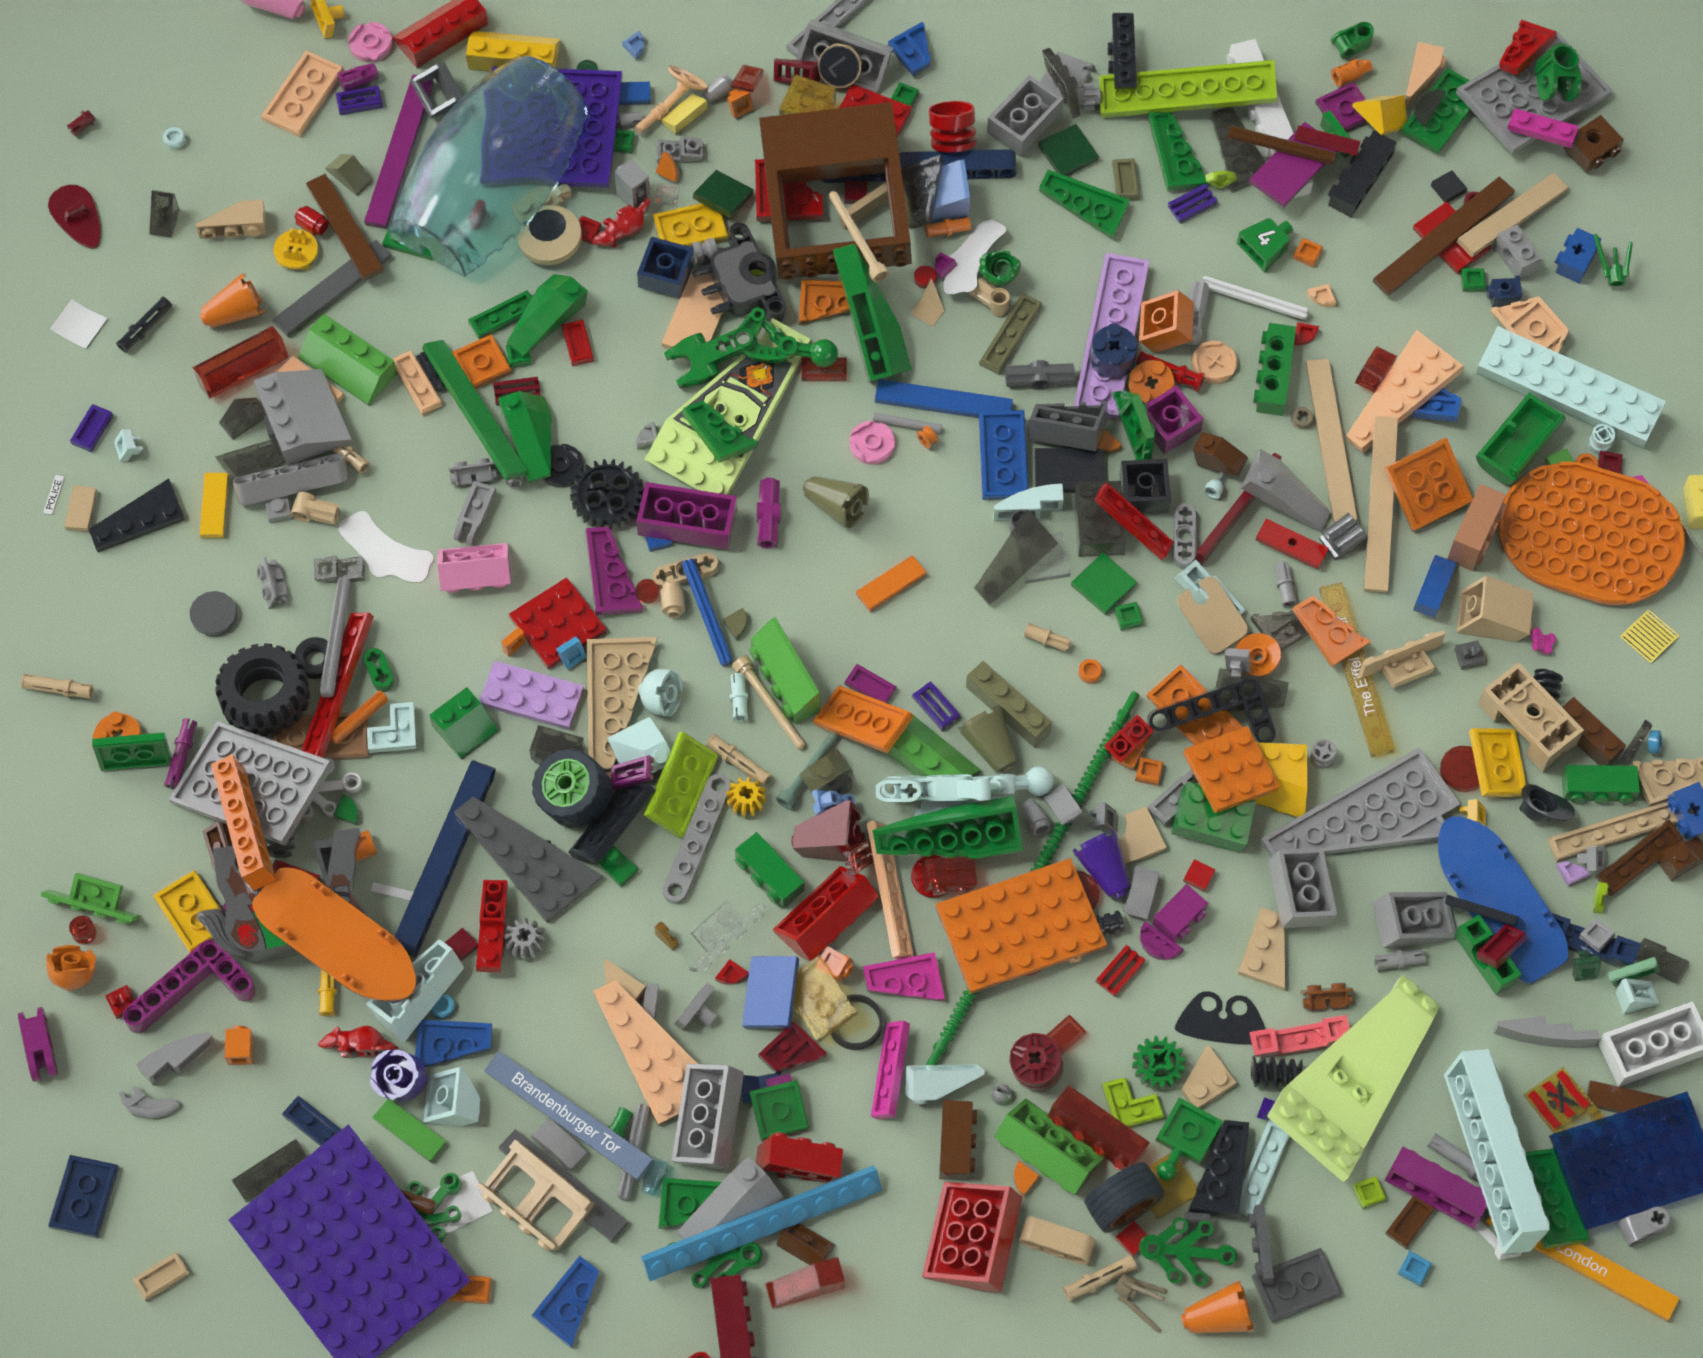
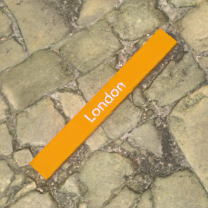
M1489 1214L1485 1222L1494 1227L1491 1216ZM1540 1240L1533 1248L1665 1321L1670 1319L1680 1299L1582 1244L1544 1249Z

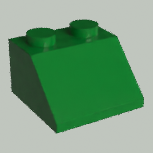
M468 687L429 714L432 727L460 759L498 732L487 711Z

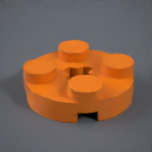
M1144 361L1130 372V392L1140 394L1141 400L1145 404L1175 386L1171 370L1161 361ZM1149 378L1158 380L1154 389H1151L1150 386H1145Z
M114 711L97 724L93 733V739L114 737L113 735L118 732H122V736L140 735L142 731L139 723L132 716Z

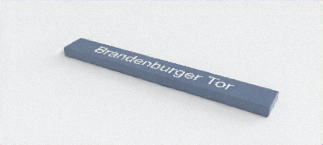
M500 1051L485 1068L486 1074L636 1180L640 1181L654 1162L648 1155Z

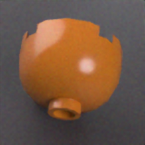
M63 945L54 948L52 954L49 955L48 953L46 955V971L50 981L66 991H73L87 985L94 976L96 968V956L91 950L87 949L86 953L80 950L81 946Z

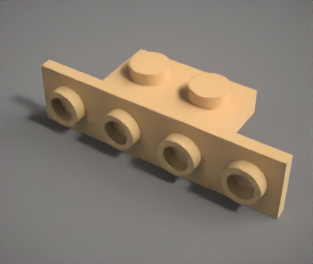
M1444 630L1437 633L1431 632L1420 640H1411L1400 648H1391L1378 657L1372 656L1367 658L1362 663L1359 672L1360 678L1382 671L1392 688H1396L1433 673L1435 667L1425 652L1440 647L1446 633Z

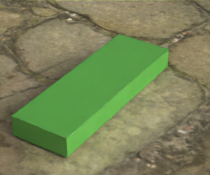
M389 1098L373 1116L377 1123L430 1163L447 1144L444 1139Z

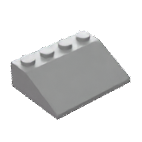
M322 369L274 372L253 380L287 465L300 462L352 442Z

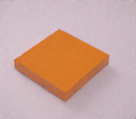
M492 334L452 352L475 389L512 373Z

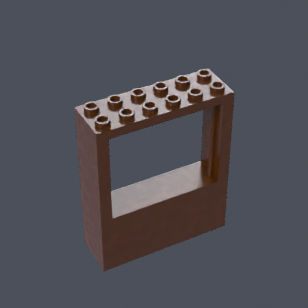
M892 102L759 118L778 280H793L798 277L813 278L823 274L837 275L839 272L833 249L851 244L856 245L868 269L870 267L855 241L790 248L783 184L885 173L893 236L866 239L865 241L877 262H881L886 267H904L912 264L911 240Z

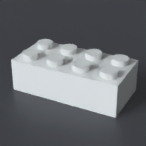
M1692 1001L1606 1032L1598 1041V1045L1617 1085L1620 1087L1703 1057V1021Z

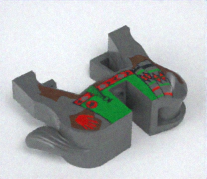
M352 828L335 831L334 838L313 841L325 886L368 917L366 910L353 894L357 871L356 853L362 842L360 829ZM233 846L213 848L216 882L219 891L224 897L227 913L225 914L220 909L204 910L197 913V920L208 930L219 947L232 955L240 956L245 961L263 963L296 956V950L271 933L257 918L252 902L261 891V888L254 891L241 877L240 872L237 870L238 863Z

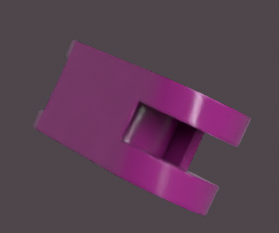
M43 1007L37 1008V1016L26 1019L24 1012L18 1013L27 1064L33 1082L41 1080L40 1068L47 1067L50 1077L58 1076L48 1021Z

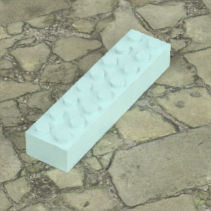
M1497 326L1477 368V374L1524 395L1530 392L1550 407L1596 427L1599 424H1607L1614 429L1615 436L1641 448L1645 447L1666 402Z
M1489 1049L1462 1051L1446 1071L1444 1077L1502 1253L1530 1252L1550 1228L1548 1217L1545 1216L1541 1205V1196L1534 1184L1533 1173L1529 1169L1526 1160L1525 1149L1521 1146L1518 1137V1128L1514 1125L1511 1108L1506 1101L1503 1084L1498 1078L1496 1064L1491 1057Z

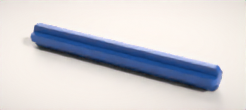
M693 558L683 561V569L719 662L722 666L732 663V656Z

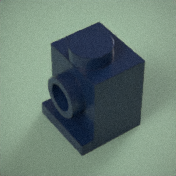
M1520 276L1491 280L1490 285L1487 286L1486 294L1487 299H1491L1492 307H1503L1521 300Z

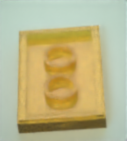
M819 955L798 970L794 1007L816 1041L821 1042L856 1016L858 1012Z

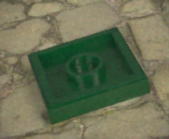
M1077 124L1038 142V147L1054 170L1065 176L1099 159V155Z
M715 170L693 193V199L731 218L753 195L754 189Z

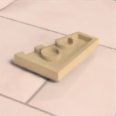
M1261 907L1238 975L1284 991V928H1282L1279 913Z

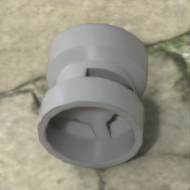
M709 238L703 243L699 241L691 243V246L694 248L696 264H702L706 259L711 260L713 254L718 251L714 238Z

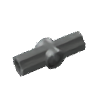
M1036 360L1029 365L1005 366L1006 386H1031L1033 389L1042 390L1050 387V385L1074 384L1075 381L1073 363L1049 364L1045 360Z

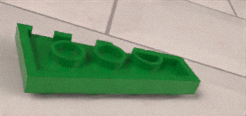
M1049 169L1039 186V192L1112 239L1130 203V199Z

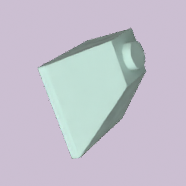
M650 717L607 738L619 764L648 755L652 756L654 763H651V765L654 767V771L650 773L663 768L671 752L665 739ZM643 765V766H640V767L633 768V770L642 768V767H644V765Z
M463 1067L428 1075L423 1123L464 1126L478 1122L480 1097Z

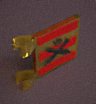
M1564 1067L1523 1094L1563 1148H1567L1572 1144V1137L1563 1128L1585 1112L1596 1126L1604 1121L1603 1113L1591 1102Z

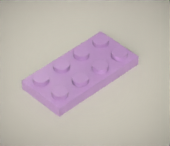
M494 661L479 701L483 707L570 730L584 691V685Z

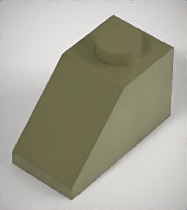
M836 749L807 767L799 775L812 793V791L819 790L848 771L850 767L839 750Z

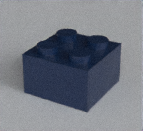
M651 236L637 272L638 287L681 298L695 262L694 248Z

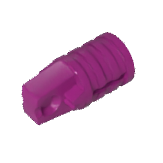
M374 63L356 66L347 71L337 73L343 92L363 86L379 78Z

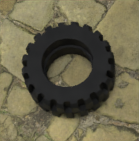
M264 643V646L253 644L251 648L245 649L244 647L238 650V654L229 656L227 658L228 663L222 664L219 669L220 674L216 676L215 682L217 686L215 691L222 713L230 725L253 734L258 733L260 736H268V733L274 732V735L281 733V729L285 727L289 729L293 726V721L301 719L303 716L302 711H306L309 704L310 690L303 665L299 659H296L294 653L291 651L286 652L285 647L279 645L273 647L272 644ZM275 679L283 683L279 692L269 699L251 701L242 697L245 690L258 680Z

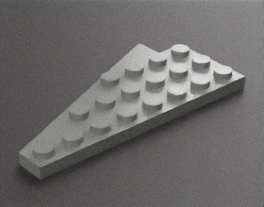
M1419 747L1261 838L1260 842L1270 857H1272L1278 850L1323 848L1325 855L1438 840L1440 828L1444 822L1442 817L1458 809L1460 803Z

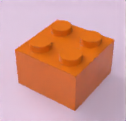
M1179 290L1141 302L1139 342L1154 353L1191 342L1194 302Z

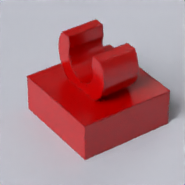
M128 985L105 995L116 1019L122 1017L124 1010L135 1001Z

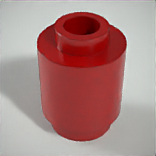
M307 205L303 208L300 207L295 213V224L312 235L322 236L329 226V221L326 220L324 215Z

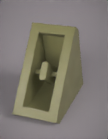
M341 154L325 168L327 172L356 196L372 183V179L354 155Z

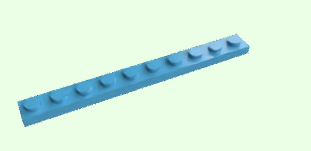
M874 1165L645 1254L641 1256L646 1276L649 1281L656 1280L880 1192L882 1187L878 1171Z

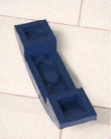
M1552 913L1565 935L1569 950L1613 964L1626 966L1634 964L1641 943L1618 935L1617 938H1612L1598 953L1580 939V934L1585 928L1571 924V919Z

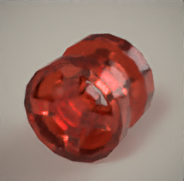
M77 916L70 922L69 931L78 944L86 945L93 942L96 938L97 931L89 917Z

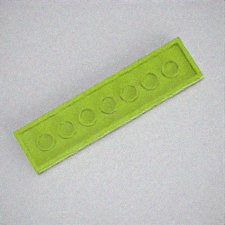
M1275 60L1136 72V89H1115L1114 74L1099 75L1101 118L1149 114V112L1164 113L1277 103Z

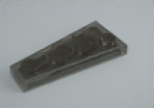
M1028 509L974 587V590L989 606L1059 544Z

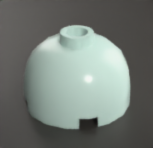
M670 669L651 671L639 685L638 693L643 706L652 714L672 716L680 704V699L676 700L678 691L682 692V682L677 671Z

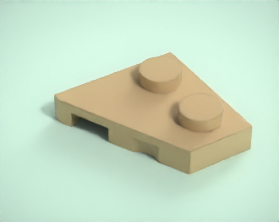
M1208 1045L1202 1052L1181 1092L1189 1103L1201 1108L1236 1086V1081L1210 1045Z

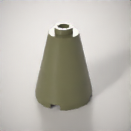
M813 476L807 479L803 485L804 496L846 528H853L860 521L864 514L861 511L863 504L867 505L869 501V490L862 484Z
M998 705L992 707L993 712L987 714L984 711L963 723L964 727H959L958 729L996 773L1001 771L1002 774H1005L1015 768L1013 764L1017 760L1003 712Z

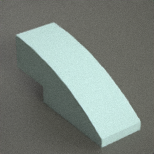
M1062 484L1030 488L1004 499L994 506L993 520H1010L1011 515L1021 509L1029 511L1033 519H1040V511H1061L1063 506Z
M1195 560L1174 579L1185 590L1189 589L1192 597L1197 602L1204 604L1207 601V592L1201 589L1197 582L1210 575ZM1215 575L1212 576L1218 580V582L1220 583V585L1222 586V588L1224 589V591L1236 607L1237 611L1241 615L1245 611L1244 607L1236 600V598L1227 590V588L1219 581V579Z

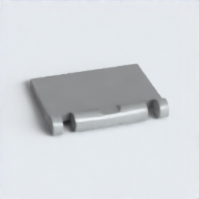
M1058 51L1040 82L1064 98L1063 104L1072 108L1074 105L1073 100L1078 98V89L1083 88V83L1088 81L1091 75L1090 72L1094 70L1095 65Z

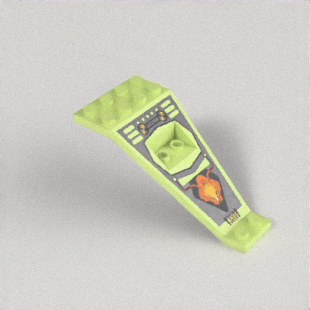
M772 318L770 323L775 328L779 327L787 336H792L797 342L812 343L813 340ZM765 331L758 343L767 347H777L769 338L770 334ZM742 354L666 419L645 460L697 490L729 495L753 450L719 463L683 416V408L704 401L719 412V406L724 405L725 409L720 413L724 416V420L731 426H737L743 430L742 434L747 438H753L758 442L799 367L803 356L796 355L782 363H767L750 360ZM742 415L744 421L739 424L737 419Z

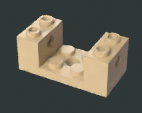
M1519 662L1483 690L1478 702L1480 708L1493 721L1503 714L1528 740L1531 745L1526 756L1542 772L1578 744L1584 731ZM1535 707L1539 711V715H1529L1527 708Z

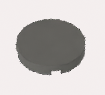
M218 591L206 592L198 596L192 603L189 611L190 620L195 630L210 637L220 636L228 632L237 619V609L231 597Z

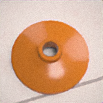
M1250 634L1240 640L1235 648L1250 650V672H1242L1250 677H1263L1272 673L1281 660V650L1277 641L1266 634ZM1257 656L1263 657L1260 661H1255L1254 659Z

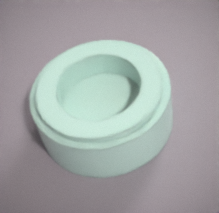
M171 127L163 133V141L168 149L178 150L186 143L185 134L178 127Z

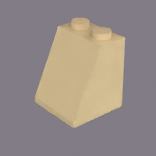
M1487 575L1460 591L1456 633L1513 642L1530 635L1532 629L1531 616L1534 608V592Z

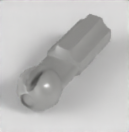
M1195 281L1190 283L1188 298L1194 302L1192 341L1185 343L1189 346L1198 344L1203 336L1200 326L1201 320L1205 317L1209 294V285L1205 282Z

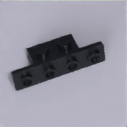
M1133 13L1112 14V41L1107 43V56H1111V61H1108V74H1114L1115 89H1136L1137 85Z

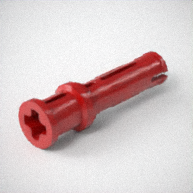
M1144 351L1140 352L1136 361L1137 365L1149 360L1161 361L1171 370L1176 384L1187 385L1194 388L1195 392L1200 390L1205 373L1201 372L1199 374L1188 369L1186 365L1179 367L1144 353Z

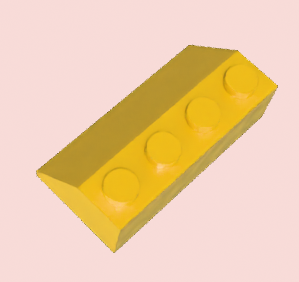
M474 31L469 36L466 51L468 70L492 72V66L556 69L560 39Z

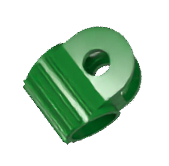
M1566 43L1554 45L1535 63L1537 90L1542 100H1551L1556 91H1561L1566 101L1572 102L1578 98L1582 83L1581 72L1578 66L1579 55L1571 45L1568 46Z

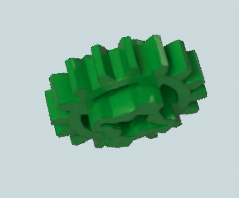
M1158 1036L1154 1037L1153 1042L1146 1038L1144 1041L1145 1046L1138 1044V1052L1133 1054V1059L1136 1061L1132 1063V1068L1138 1069L1135 1072V1077H1143L1142 1085L1147 1082L1151 1083L1150 1089H1153L1156 1084L1159 1085L1160 1090H1163L1166 1083L1170 1088L1173 1087V1079L1179 1082L1181 1079L1179 1073H1184L1186 1068L1183 1066L1186 1062V1057H1180L1183 1049H1175L1176 1041H1173L1171 1044L1167 1043L1168 1037L1166 1036L1163 1041H1159ZM1171 1056H1173L1175 1067H1173L1174 1064L1170 1062ZM1143 1058L1145 1059L1144 1062L1148 1064L1147 1070L1143 1066ZM1164 1058L1163 1064L1160 1063L1154 1067L1155 1062H1159Z

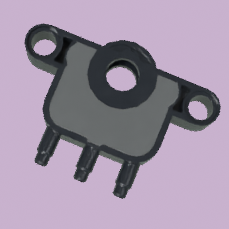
M741 222L734 223L729 230L728 243L730 247L715 252L711 257L710 264L699 267L692 272L694 277L710 273L714 284L702 289L701 293L703 296L719 292L724 302L710 309L711 314H720L728 311L733 315L740 316L750 313L754 308L758 307L764 310L766 319L771 322L772 318L782 322L784 320L786 304L774 281L776 273L775 262L769 255L760 252L746 224ZM735 235H741L743 237L737 238L735 237ZM758 269L763 271L764 274L754 276L750 271ZM771 309H777L780 312L775 313Z

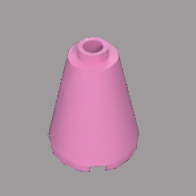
M242 0L246 5L293 20L296 17L300 18L306 8L303 5L304 0Z

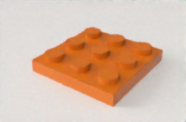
M1442 438L1384 467L1411 530H1417L1473 500L1447 438Z
M1248 726L1185 748L1183 751L1215 814L1276 792L1280 788Z

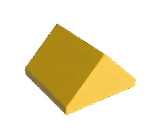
M1405 95L1378 96L1354 102L1352 105L1381 135L1399 131L1407 122Z

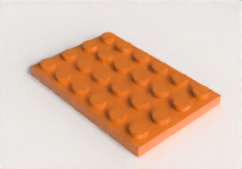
M1071 858L936 903L935 905L970 994L1098 951L1107 946Z

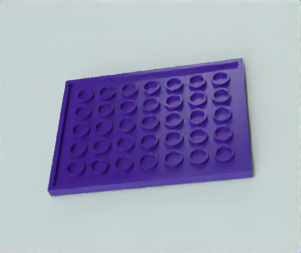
M349 1124L228 1219L333 1358L379 1357L471 1282Z

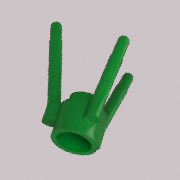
M1594 234L1595 244L1604 270V278H1608V285L1613 287L1625 285L1626 277L1629 276L1633 243H1628L1624 268L1623 265L1618 263L1617 248H1613V265L1608 269L1597 234Z

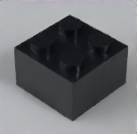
M1167 459L1121 461L1119 472L1121 495L1142 514L1169 513L1171 493Z

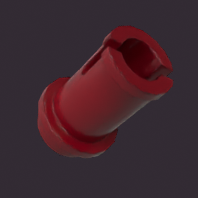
M86 110L85 112L82 111L79 117L66 126L68 130L71 129V134L76 137L77 134L89 125L93 126V122L96 119L89 110Z

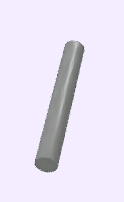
M874 413L873 421L878 423L881 422L922 431L923 427L929 426L935 433L940 434L941 424Z

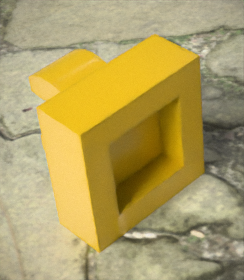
M1478 799L1468 800V807H1461L1460 812L1468 814V819L1486 826V807Z

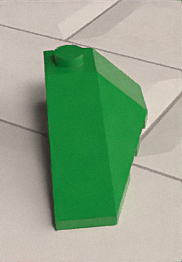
M518 391L498 398L503 418L519 459L527 470L526 477L528 482L532 483L550 477L552 415L545 397Z

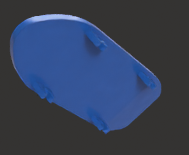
M1460 816L1446 819L1442 823L1439 832L1438 853L1444 875L1457 896L1467 901L1519 916L1518 924L1511 926L1525 932L1527 939L1509 956L1521 972L1519 980L1529 984L1534 983L1565 964L1568 960V945L1565 935L1504 842L1489 828L1474 820ZM1468 911L1472 918L1479 915ZM1480 915L1492 931L1493 936L1506 924L1505 922Z

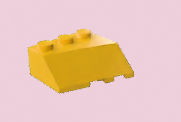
M1257 743L1280 788L1276 792L1254 799L1256 800V805H1263L1275 809V812L1286 813L1296 818L1305 814L1307 798V745Z

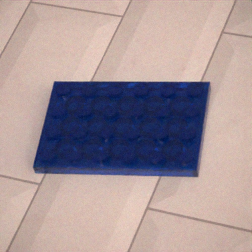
M1688 1091L1549 1135L1572 1201L1585 1230L1603 1226L1633 1214H1639L1653 1207H1662L1703 1193V1130Z

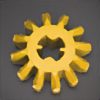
M748 776L747 780L743 782L742 778L739 777L737 779L738 784L731 782V790L726 792V797L729 798L727 805L728 807H733L734 814L741 811V815L744 818L746 812H750V815L754 817L755 810L762 811V804L767 801V797L764 795L766 789L765 787H760L759 780L752 783L751 777Z

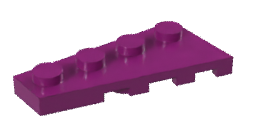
M586 528L585 535L595 614L608 615L642 612L643 607L635 594V588L633 583L630 582L627 569L620 558L619 550L610 528Z

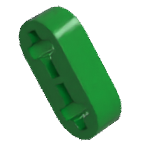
M378 648L367 650L364 654V662L374 688L382 692L390 690L394 680L383 651ZM376 656L379 663L378 667H375L371 657ZM379 673L383 674L386 683H381L378 676Z

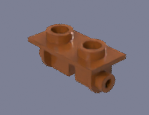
M1332 983L1331 988L1322 989L1321 985H1308L1307 990H1300V993L1306 995V998L1302 999L1303 1008H1308V1010L1326 1009L1325 999H1329L1330 1008L1348 1007V1005L1353 1004L1352 995H1348L1347 991H1353V988L1346 987V983Z

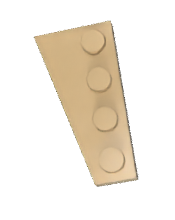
M1703 757L1691 760L1678 758L1675 761L1652 760L1651 762L1643 763L1641 761H1632L1630 766H1638L1639 786L1649 807L1668 801L1667 796L1674 791L1700 782L1703 788Z

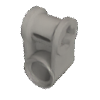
M1653 1207L1620 1220L1618 1225L1628 1246H1634L1662 1233L1669 1223L1670 1217L1664 1208ZM1654 1217L1655 1220L1660 1219V1224H1658L1657 1222H1652V1218Z

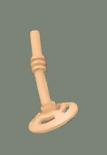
M669 65L668 70L678 81V87L663 103H659L651 110V114L634 127L636 132H643L653 122L659 121L667 115L668 110L689 88L706 90L707 84L692 73L680 67Z

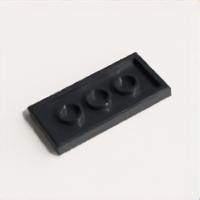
M642 783L617 790L612 796L606 812L586 828L568 853L573 858L598 864L656 790L651 785Z

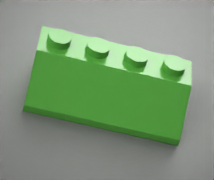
M325 314L309 329L298 355V359L313 369H322L326 378L368 406L397 374L393 359Z
M771 618L751 638L749 652L753 660H758L762 666L760 671L764 679L770 680L772 684L771 690L775 698L781 699L784 714L787 718L791 717L794 724L819 713L820 692L777 618Z
M914 715L888 752L892 758L913 775L968 774L976 777L981 772V769Z
M1026 1098L1006 1115L994 1135V1138L1000 1141L1002 1146L1017 1153L1023 1161L1032 1164L1044 1176L1053 1179L1060 1184L1062 1189L1074 1195L1084 1187L1106 1157L1100 1150Z

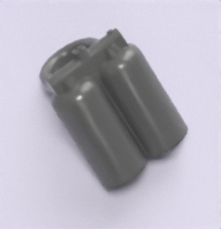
M1348 512L1326 530H1323L1319 540L1324 546L1329 548L1328 552L1332 558L1336 559L1347 554L1368 537Z

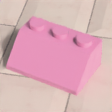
M508 543L438 550L437 565L441 591L454 593L465 588L480 590L485 586L502 588L507 584H511Z

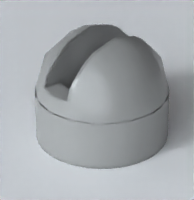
M1000 1084L993 1089L992 1099L997 1105H1007L1011 1101L1012 1091L1007 1085ZM997 1090H1001V1091L1005 1092L1006 1094H1008V1096L1006 1097L1005 1095H1003L1002 1093L998 1092Z

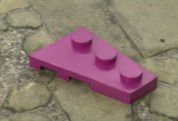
M935 952L863 966L868 992L945 1001Z

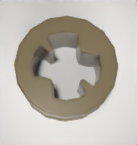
M1306 407L1296 408L1292 414L1291 422L1298 429L1308 428L1313 419V414ZM1299 414H1301V417L1303 415L1306 416L1305 422L1297 420Z

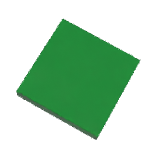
M1103 552L1071 582V586L1104 615L1137 584L1134 578Z
M798 1080L749 1091L760 1140L767 1139L774 1133L789 1134L809 1129Z

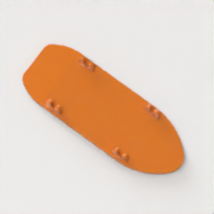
M280 868L274 874L276 881L265 885L252 902L253 909L265 928L347 989L362 997L378 1001H399L413 994L416 988L415 971L410 957L402 944L387 930L312 875L294 868Z

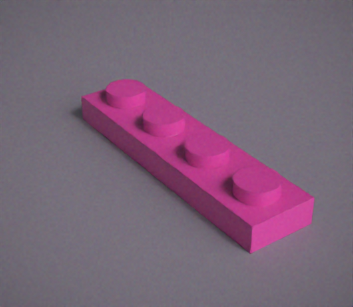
M904 1020L886 1023L871 1117L875 1119L892 1118L896 1115L910 1023Z

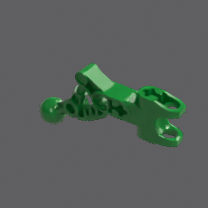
M757 307L751 311L737 329L706 342L703 333L693 334L665 351L664 355L667 361L685 358L691 362L689 372L676 380L680 389L713 380L720 374L717 364L741 354L750 360L767 363H782L797 355L811 358L812 362L819 367H829L838 358V348L832 341L827 339L818 340L814 344L797 342L795 338L787 336L779 327L775 328L766 319L764 310ZM762 327L770 334L769 338L777 347H767L757 342V337ZM742 335H747L750 339L746 344H740L738 338ZM730 340H733V341H734V344H735V347H736V348L733 349V346H732ZM724 345L726 352L722 353L719 346Z

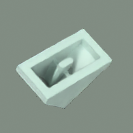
M1624 979L1615 991L1623 1014L1660 1004L1652 981Z

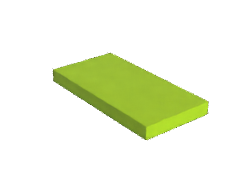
M679 732L644 816L677 838H684L716 763L718 754L685 732Z

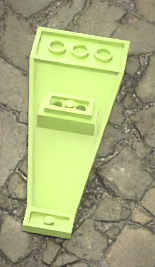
M1402 975L1386 997L1281 1091L1267 1117L1344 1182L1350 1177L1440 1006L1433 998L1421 991L1413 981Z

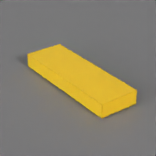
M205 473L199 533L201 538H224L228 473Z

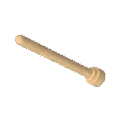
M832 191L829 194V198L869 264L870 277L873 282L883 281L888 277L889 271L884 264L877 262L837 192Z
M747 655L738 658L732 664L736 673L745 675L796 748L799 750L804 749L805 742L752 671L753 663Z

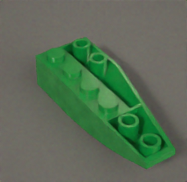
M851 244L833 249L868 382L912 370L900 324L877 283L873 282L870 277L869 269L856 245Z

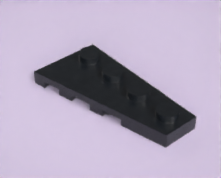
M168 478L88 530L97 552L179 523L184 521L185 518Z
M1224 1120L1202 1179L1199 1181L1195 1196L1190 1203L1189 1212L1239 1218L1249 1122Z

